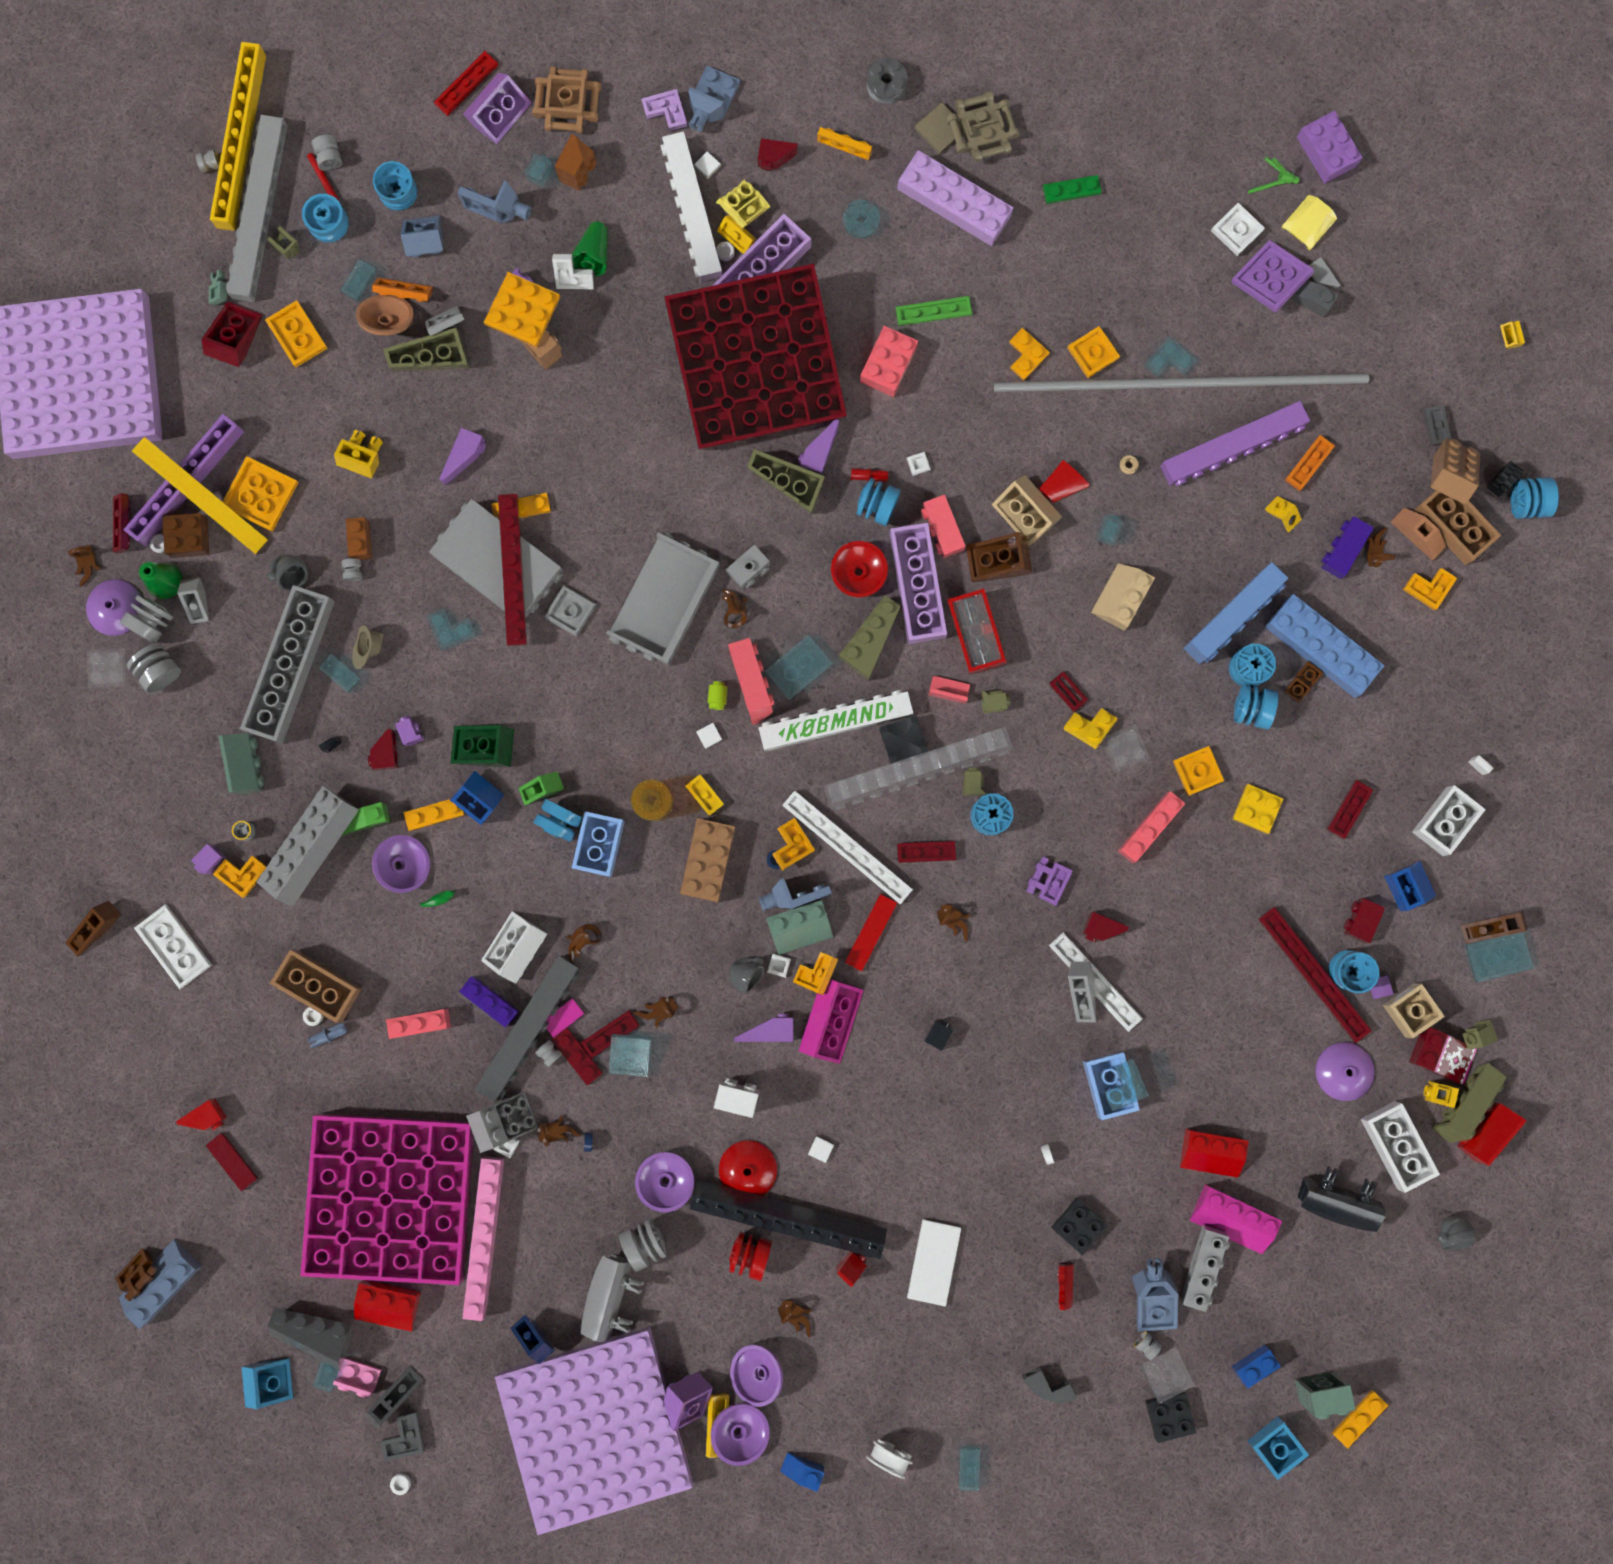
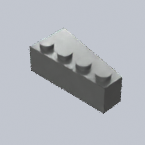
M274 1308L267 1326L270 1336L291 1347L294 1346L300 1349L301 1352L317 1358L324 1364L327 1363L333 1366L338 1371L342 1368L353 1336L351 1324Z

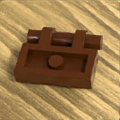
M143 1248L115 1278L120 1290L127 1293L125 1298L128 1301L138 1296L142 1292L143 1286L147 1282L149 1283L158 1271L157 1267L152 1265L153 1260L149 1252Z

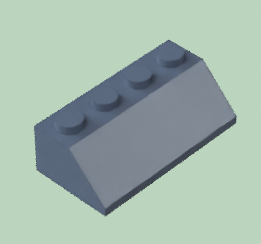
M175 1239L153 1261L152 1265L157 1267L158 1271L154 1274V1278L143 1286L142 1292L131 1301L125 1298L126 1292L119 1297L125 1316L138 1329L148 1325L202 1267Z

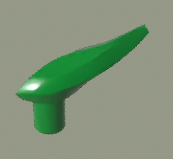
M447 890L440 892L429 900L420 903L421 907H432L444 904L452 899L455 891Z

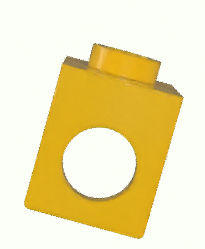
M1279 496L1265 508L1266 512L1283 521L1288 532L1302 520L1296 505ZM1295 515L1293 523L1289 524L1290 518Z

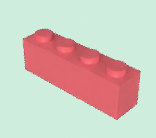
M1171 791L1167 792L1119 848L1118 852L1131 863L1137 862L1185 803Z

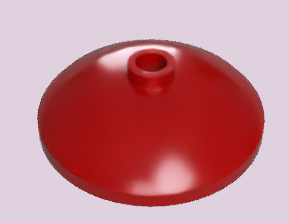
M853 541L843 545L835 553L831 562V576L834 584L841 592L851 597L863 598L873 595L883 586L887 578L888 564L884 554L877 546L866 541ZM861 569L863 573L857 575L855 571Z
M739 1141L731 1145L721 1157L719 1177L723 1186L763 1196L772 1188L776 1180L777 1164L775 1157L765 1145L757 1141ZM749 1168L751 1174L746 1175L744 1169Z

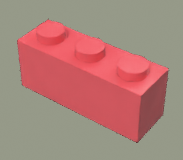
M945 494L924 502L921 513L924 520L928 519L930 536L936 539L935 548L938 555L942 554V557L946 558L964 551L966 546Z
M448 1009L386 1019L389 1039L451 1028Z

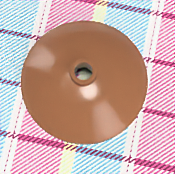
M394 295L372 296L361 302L356 310V319L359 326L365 331L379 336H391L403 332L411 325L414 318L412 306L406 300Z

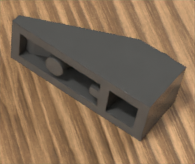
M1307 280L1290 298L1319 316L1324 317L1335 302L1338 294L1321 284Z
M409 1366L364 1416L378 1429L419 1386L423 1379Z

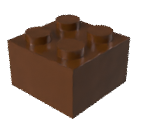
M201 513L162 516L164 554L171 558L209 555L207 517Z

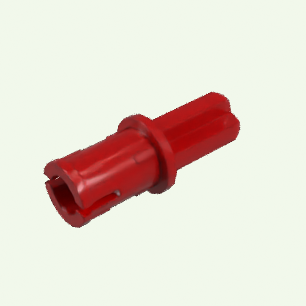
M852 468L851 480L869 482L870 478H874L876 482H887L889 473L888 471L870 470L871 468Z

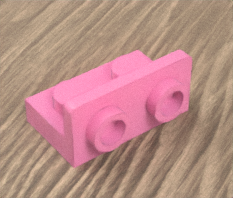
M345 1357L342 1368L333 1385L338 1386L339 1390H351L360 1397H368L375 1392L382 1369Z

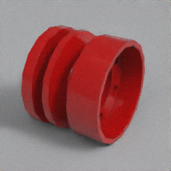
M740 1231L739 1236L734 1241L729 1258V1272L734 1273L736 1265H739L738 1275L741 1276L745 1268H749V1278L761 1282L773 1241L760 1237L757 1244L754 1245L752 1244L753 1235L750 1234L748 1242H744L745 1232Z

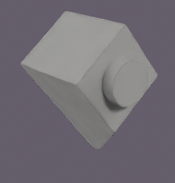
M200 577L181 580L177 593L190 624L209 621L206 593Z

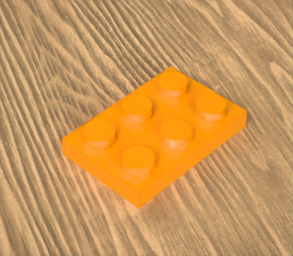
M297 300L265 319L295 368L328 349Z

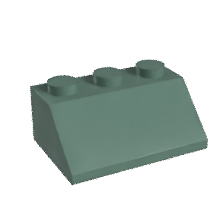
M248 733L218 736L229 793L242 796L263 791L262 786L265 785V780L259 771L261 760L256 755L255 749L258 748L256 738Z
M822 900L766 918L778 955L833 937Z

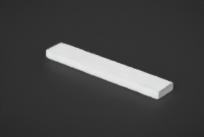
M1064 932L1049 945L1069 968L1071 962H1090ZM1091 963L1095 997L1129 1032L1143 1018Z

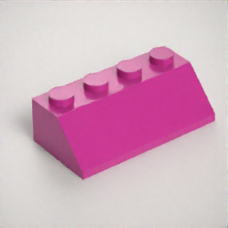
M830 979L824 995L818 993L816 995L799 1052L840 1064L864 990Z
M1208 1185L1204 1186L1190 1218L1191 1222L1200 1226L1206 1225L1226 1231L1230 1240L1260 1254L1274 1241L1282 1223L1280 1219Z

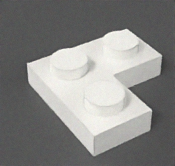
M553 254L552 261L556 289H594L593 270L574 269L572 254Z

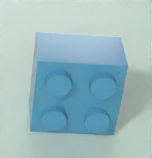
M1278 1416L1247 1440L1277 1480L1309 1456L1290 1429Z

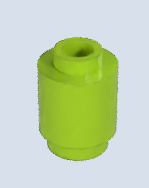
M714 681L712 685H709L707 703L710 709L724 710L728 687L724 686V682Z

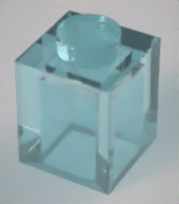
M534 154L524 171L526 180L543 188L553 171L551 160L544 155Z
M1105 515L1095 540L1114 546L1123 521L1119 520V517L1115 515Z

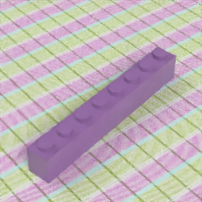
M1301 401L1165 460L1160 467L1169 486L1174 484L1180 486L1187 482L1186 479L1189 477H1193V479L1198 478L1207 469H1210V471L1216 470L1225 461L1227 464L1232 463L1241 454L1247 456L1255 452L1254 449L1259 446L1263 449L1271 445V441L1275 439L1281 441L1287 438L1288 434L1293 431L1296 434L1305 430V426L1310 422V419Z
M222 414L179 466L201 483L244 431ZM166 480L124 528V531L139 543L147 546L153 536L157 535L163 528L162 516L174 515L187 500V497Z

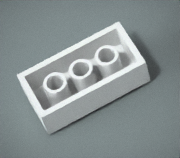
M1394 1101L1361 1118L1397 1190L1406 1193L1440 1175L1402 1103Z

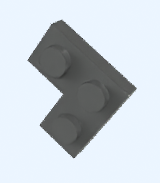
M418 1411L401 1414L396 1417L400 1436L381 1441L384 1462L425 1452Z

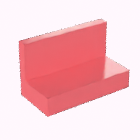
M933 676L928 695L965 704L968 699L970 684Z

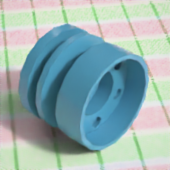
M395 161L385 162L377 167L373 175V185L382 203L387 208L396 211L405 210L413 205L417 198L418 190L408 168Z
M1541 477L1535 480L1531 478L1517 479L1513 483L1510 492L1513 516L1516 519H1529L1534 516L1537 518L1552 517L1557 510L1559 498L1556 481L1551 477Z
M870 478L859 497L856 515L861 517L866 509L865 519H868L872 513H876L875 523L886 527L898 501L901 489L889 485L885 492L881 491L883 482L879 481L877 487L873 488L876 479Z
M1250 644L1243 647L1231 657L1229 662V674L1232 680L1239 686L1247 684L1251 688L1267 681L1273 675L1276 668V659L1273 652L1261 644ZM1255 661L1254 664L1257 665V667L1254 668V665L1251 664V662Z
M1243 684L1235 701L1234 722L1239 724L1243 722L1244 725H1249L1253 719L1254 727L1269 730L1276 715L1278 691L1263 688L1258 696L1257 686L1251 688L1250 685Z
M987 794L973 804L970 811V820L973 827L979 833L986 836H994L1002 833L1010 826L1013 820V808L1004 796ZM988 810H995V815L997 816V818L993 817L991 819L989 817L990 813L988 812Z
M1343 950L1336 953L1331 959L1329 975L1338 987L1354 993H1365L1377 984L1379 967L1376 961L1368 954L1355 950ZM1349 967H1353V969H1352L1353 974H1350V973H1349V972H1350Z

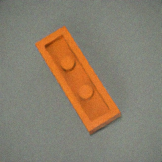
M378 277L372 285V292L383 296L394 295L401 299L412 298L419 302L428 301L431 297L433 286Z
M1319 435L1286 477L1285 481L1300 492L1335 445Z

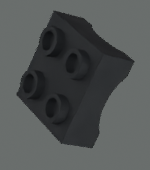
M916 715L879 727L891 765L928 753Z
M1075 1198L1051 1228L1083 1256L1108 1225L1078 1198Z
M1183 1390L1145 1400L1155 1440L1158 1443L1196 1434L1188 1399Z

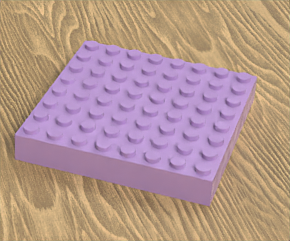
M142 289L0 306V413L4 454L12 459L138 444L143 437H146L150 442L163 441L149 296Z
M650 1326L612 1337L603 1342L599 1341L549 1356L541 1364L533 1361L498 1372L495 1376L537 1535L692 1488L693 1478L679 1429L676 1431L671 1429L666 1412L664 1398L667 1386Z

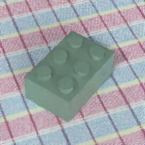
M1328 1372L1295 1379L1300 1404L1315 1418L1327 1419L1333 1414L1347 1415L1350 1413L1349 1411L1356 1410L1351 1386L1336 1373Z

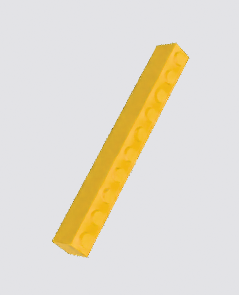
M241 42L210 214V221L217 229L236 230L266 61V54L260 44Z

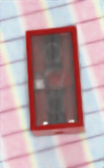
M985 589L948 599L970 675L1007 664Z

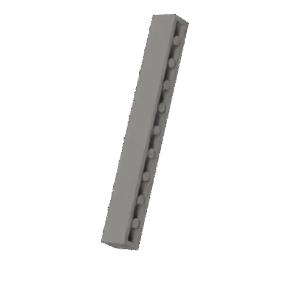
M261 115L260 121L256 125L257 137L253 141L254 153L253 157L250 158L251 169L250 174L246 178L247 190L243 194L244 205L239 215L240 226L236 230L237 242L233 247V263L229 267L230 279L226 283L227 294L235 300L255 301L288 127L284 119L280 117Z

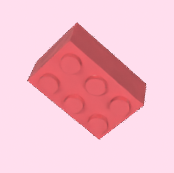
M884 326L860 375V382L894 397L917 349L918 340Z

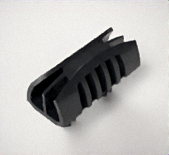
M1327 1166L1322 1181L1303 1177L1297 1198L1300 1199L1302 1202L1301 1207L1332 1222L1365 1231L1377 1232L1386 1217L1385 1209L1380 1201L1371 1199L1377 1187V1183L1373 1180L1370 1184L1369 1180L1365 1179L1360 1194H1356L1333 1186L1340 1171L1336 1168L1332 1171L1330 1166Z

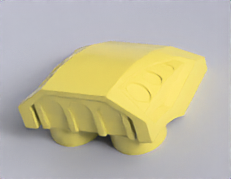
M745 179L731 192H728L726 196L719 198L716 202L742 228L749 225L770 208V205L760 192L754 189Z
M1308 195L1281 228L1289 231L1300 242L1304 243L1310 251L1336 221L1337 217L1333 210L1318 197Z

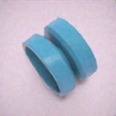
M329 194L311 196L302 208L304 224L317 240L335 242L346 234L349 227V219L342 205L334 196Z
M545 799L541 808L551 815L548 818L542 814H537L533 823L544 828L545 832L571 842L575 833L565 826L568 823L574 827H579L583 818Z

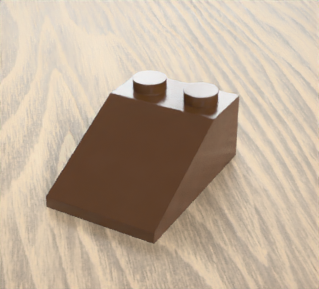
M1020 532L966 546L971 582L973 583L1032 573L1027 536Z

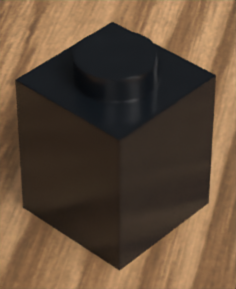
M941 1019L939 1022L934 1021L924 1041L942 1051L953 1030L949 1029L950 1024Z

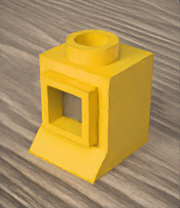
M1429 1081V1084L1424 1088L1423 1094L1426 1096L1425 1101L1455 1108L1459 1089Z

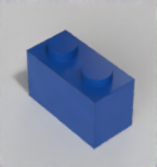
M1265 1345L1232 1366L1241 1382L1247 1388H1250L1281 1367L1270 1349Z

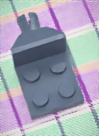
M706 65L696 89L690 87L688 90L690 105L694 114L689 122V126L693 130L698 127L697 131L702 132L706 121L714 122L723 119L739 87L740 79Z
M507 181L503 182L495 200L486 194L482 196L469 187L465 189L460 186L457 193L465 209L499 223L513 220L514 216L528 220L531 214L532 207L519 201L517 194Z
M783 878L773 887L772 892L758 897L763 911L777 906L782 909L792 910L831 895L832 892L829 886L825 887L822 884L814 887V892L807 894L804 891L796 894V899L792 900Z
M1150 1258L1147 1261L1148 1270H1142L1132 1276L1137 1294L1138 1332L1177 1329L1178 1292L1172 1275L1163 1269V1261L1161 1259L1155 1258V1265L1153 1266V1259Z

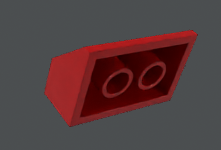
M1494 1102L1484 1114L1485 1119L1475 1128V1135L1470 1140L1459 1141L1460 1143L1457 1146L1473 1161L1487 1166L1492 1164L1526 1122L1523 1117L1497 1102Z
M1186 1129L1180 1168L1238 1178L1246 1161L1249 1141L1243 1138Z
M363 1280L358 1284L356 1292L354 1319L412 1332L421 1292Z

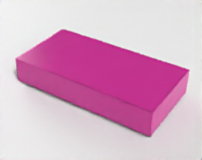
M572 998L558 1009L555 1016L551 1015L548 1018L547 1022L550 1024L547 1030L554 1038L585 1013Z

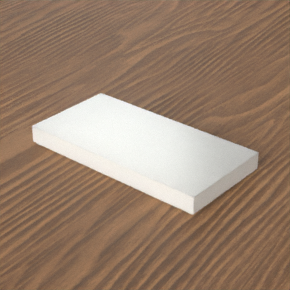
M167 904L134 928L179 989L185 987L212 966Z
M922 1219L907 1294L908 1299L946 1306L961 1227Z

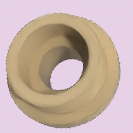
M1127 455L1121 459L1119 466L1123 473L1133 474L1137 471L1139 463L1134 456ZM1130 462L1132 468H1127L1126 463Z

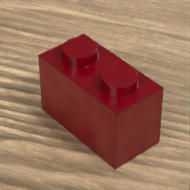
M1364 898L1354 901L1351 907L1353 913L1343 926V929H1345L1344 934L1360 942L1371 943L1385 907Z

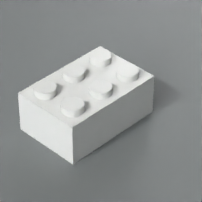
M1455 785L1445 788L1412 833L1442 856L1451 855L1486 809Z
M726 1078L725 1081L722 1080L719 1084L714 1108L753 1118L760 1091L756 1089L757 1085L745 1083L744 1086L739 1085L737 1080Z

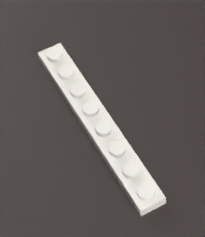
M796 791L782 805L899 904L913 890Z

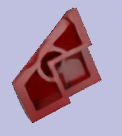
M1062 460L1039 488V491L1051 503H1055L1066 496L1088 488L1090 484L1073 467Z
M1058 1263L1059 1310H1068L1073 1306L1074 1264Z

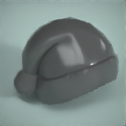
M288 554L279 555L269 565L270 572H268L267 578L270 581H276L278 586L286 591H291L293 585L302 587L308 579L307 565L300 557Z
M746 957L735 961L731 965L729 979L732 986L738 992L747 994L760 981L764 973L763 959L761 957H755L754 959Z
M1448 1216L1441 1223V1232L1438 1234L1437 1240L1441 1243L1443 1250H1461L1474 1244L1476 1232L1473 1226L1464 1218Z

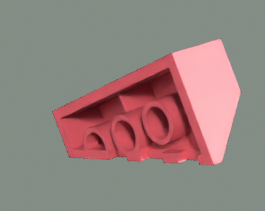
M750 638L728 644L752 725H755L773 713L772 705H775L772 694L768 695L766 690L769 688L767 678H762L761 675L764 669L761 660L757 661L755 656L758 655L756 644H752Z

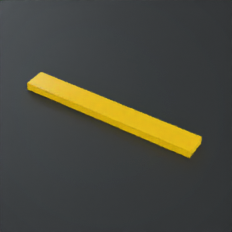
M143 437L132 450L134 454L254 554H257L268 541L146 437Z

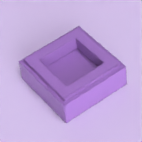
M1388 975L1379 977L1377 984L1371 989L1373 999L1393 995Z

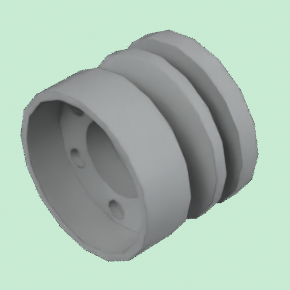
M137 595L135 599L142 603V605L139 607L132 603L131 606L137 611L136 614L126 612L120 623L141 637L156 644L162 635L156 626L159 624L167 627L168 624L161 620L162 617L171 621L173 616L153 600Z
M159 643L141 649L127 663V669L132 672L135 678H140L139 684L148 694L163 690L176 680L181 673L179 666L174 660L168 659V652L164 651V647Z
M650 1218L645 1220V1227L641 1223L637 1225L638 1235L632 1228L619 1234L623 1251L636 1272L649 1266L647 1256H650L655 1263L659 1260L658 1254L662 1259L667 1257L663 1236Z

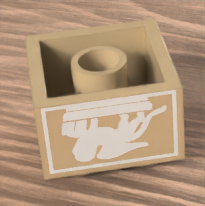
M1412 984L1383 1004V1007L1405 1038H1415L1445 1017L1422 984Z

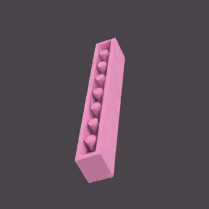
M484 1156L481 1158L463 1319L483 1321L487 1314L504 1158Z

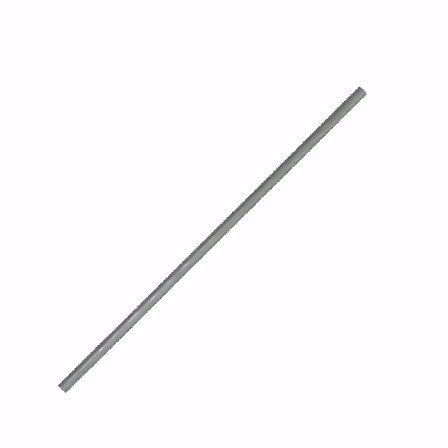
M1369 374L994 382L993 384L994 392L1360 384L1369 382Z

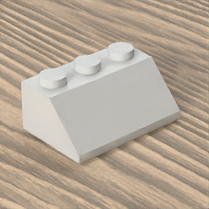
M512 911L481 961L498 975L517 983L539 946L543 943L547 933Z

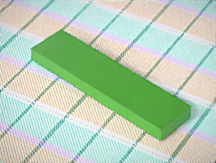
M970 296L897 306L895 308L898 326L972 315Z

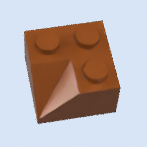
M571 134L555 164V169L559 182L580 191L581 187L587 184V175L590 170H594L597 160L594 151L574 134Z

